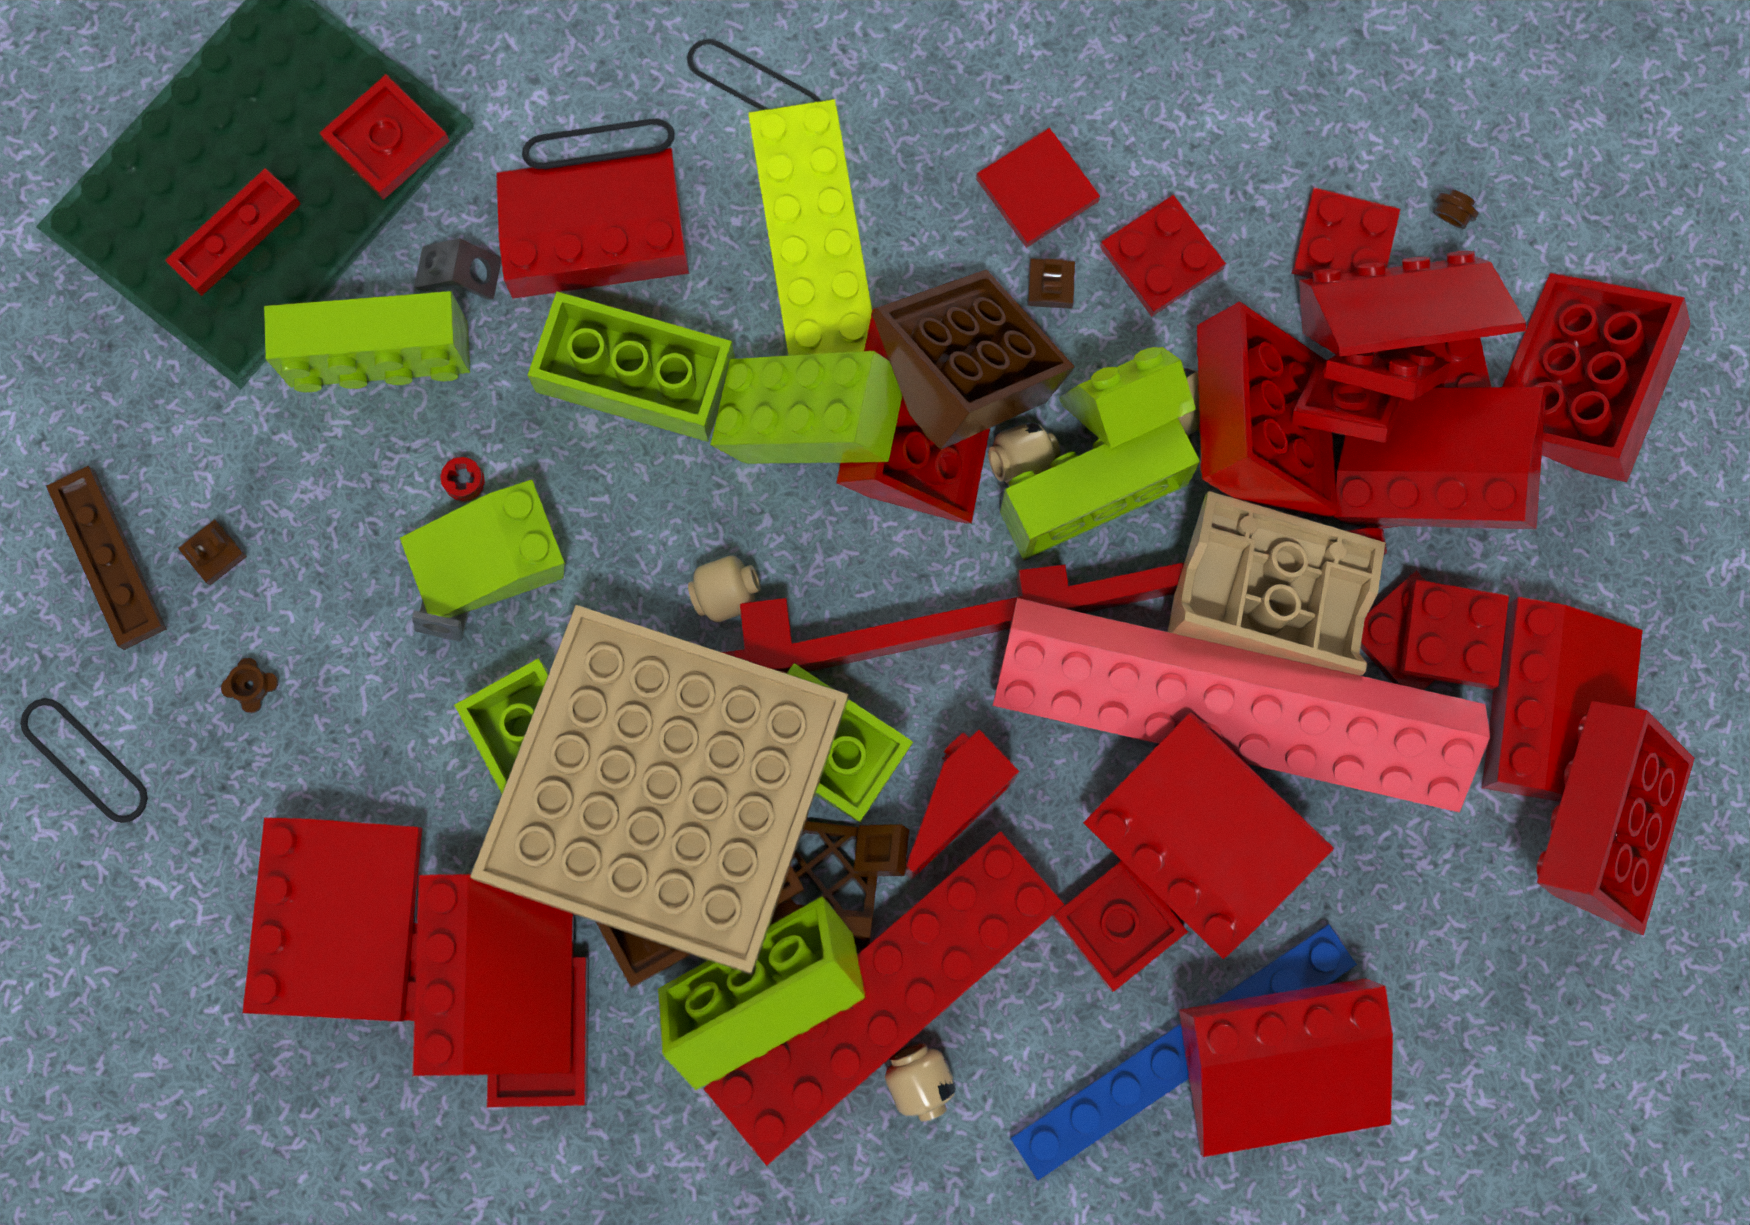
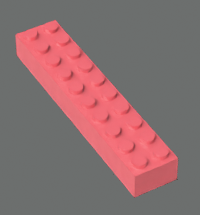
M1019 598L1016 601L993 706L1158 744L1192 712L1246 764L1459 813L1490 739L1486 705L1483 703Z

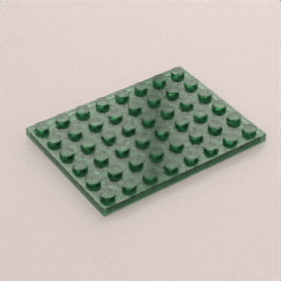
M245 0L42 219L36 228L241 390L266 362L264 306L319 302L470 132L474 124L461 111L315 1ZM386 74L447 133L450 141L383 200L322 139L319 133ZM266 168L296 196L301 205L203 296H200L165 260Z

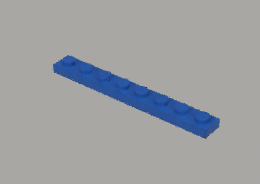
M1328 924L1209 1004L1328 985L1357 964ZM1181 1023L1010 1137L1037 1181L1189 1079Z

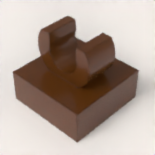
M1049 258L1030 259L1027 306L1072 309L1074 302L1075 261Z
M215 519L178 548L202 579L210 586L247 557Z
M902 824L859 825L853 871L861 877L905 876L910 830Z

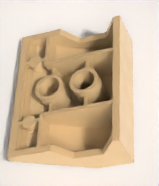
M1208 491L1204 497L1176 588L1167 632L1361 676L1366 672L1367 662L1360 655L1364 621L1378 594L1386 542Z

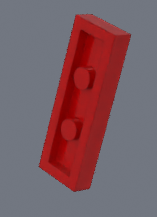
M265 168L165 261L200 296H203L299 207L301 203L294 194Z

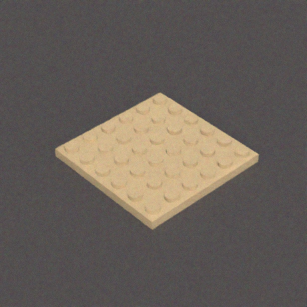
M575 605L470 877L473 880L752 975L849 696L846 693Z

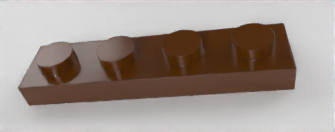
M86 466L46 485L117 646L126 650L167 630L95 470L90 466Z

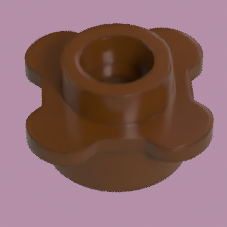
M244 658L238 662V666L232 669L227 679L222 682L221 692L225 697L234 698L239 701L245 712L255 713L261 709V701L268 692H273L277 689L278 679L273 673H265L259 669L256 660ZM252 681L254 684L253 688L246 689V683Z

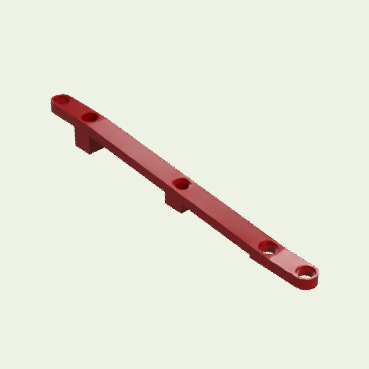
M1381 528L1347 530L1351 533L1386 542L1384 530ZM1385 543L1384 555L1387 554L1386 543ZM1184 562L1068 586L1065 564L1019 570L1016 579L1019 597L792 643L786 598L741 603L740 611L745 649L721 653L785 674L788 673L794 663L805 671L811 672L1008 630L1011 626L1017 598L1076 612L1088 613L1172 595L1176 592Z

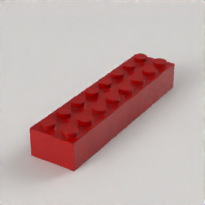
M1000 831L857 955L865 993L864 999L856 1002L847 1010L840 1011L816 1024L805 1033L798 1034L774 1047L765 1055L756 1057L734 1069L723 1078L714 1080L703 1089L764 1164L768 1166L1065 904Z

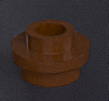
M1451 190L1449 194L1439 193L1435 199L1438 205L1434 210V214L1457 228L1465 229L1469 221H1475L1479 215L1478 211L1473 208L1475 201L1460 191Z

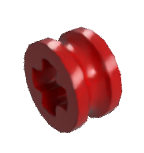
M457 457L448 461L442 468L440 475L441 484L448 495L462 502L478 497L483 491L485 484L484 474L477 463L466 457ZM466 469L469 475L474 478L473 483L466 482V489L459 490L457 484L451 481L452 476H459V470Z

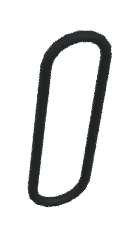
M702 39L696 42L687 54V64L694 74L761 111L768 110L769 108L697 69L693 63L695 51L703 45L711 44L804 93L815 102L821 101L810 90L720 41Z
M645 119L541 134L526 142L522 150V157L524 162L532 168L551 169L655 154L670 147L674 141L675 132L673 127L664 120ZM648 125L664 127L668 132L666 141L655 147L545 163L535 162L529 157L530 148L534 144L546 140Z
M44 698L35 700L26 707L20 721L21 730L25 737L98 809L114 822L120 823L133 821L142 814L148 800L147 791L143 784L60 703ZM43 705L56 709L137 788L140 793V803L133 813L121 816L112 812L31 733L28 727V718L34 709Z

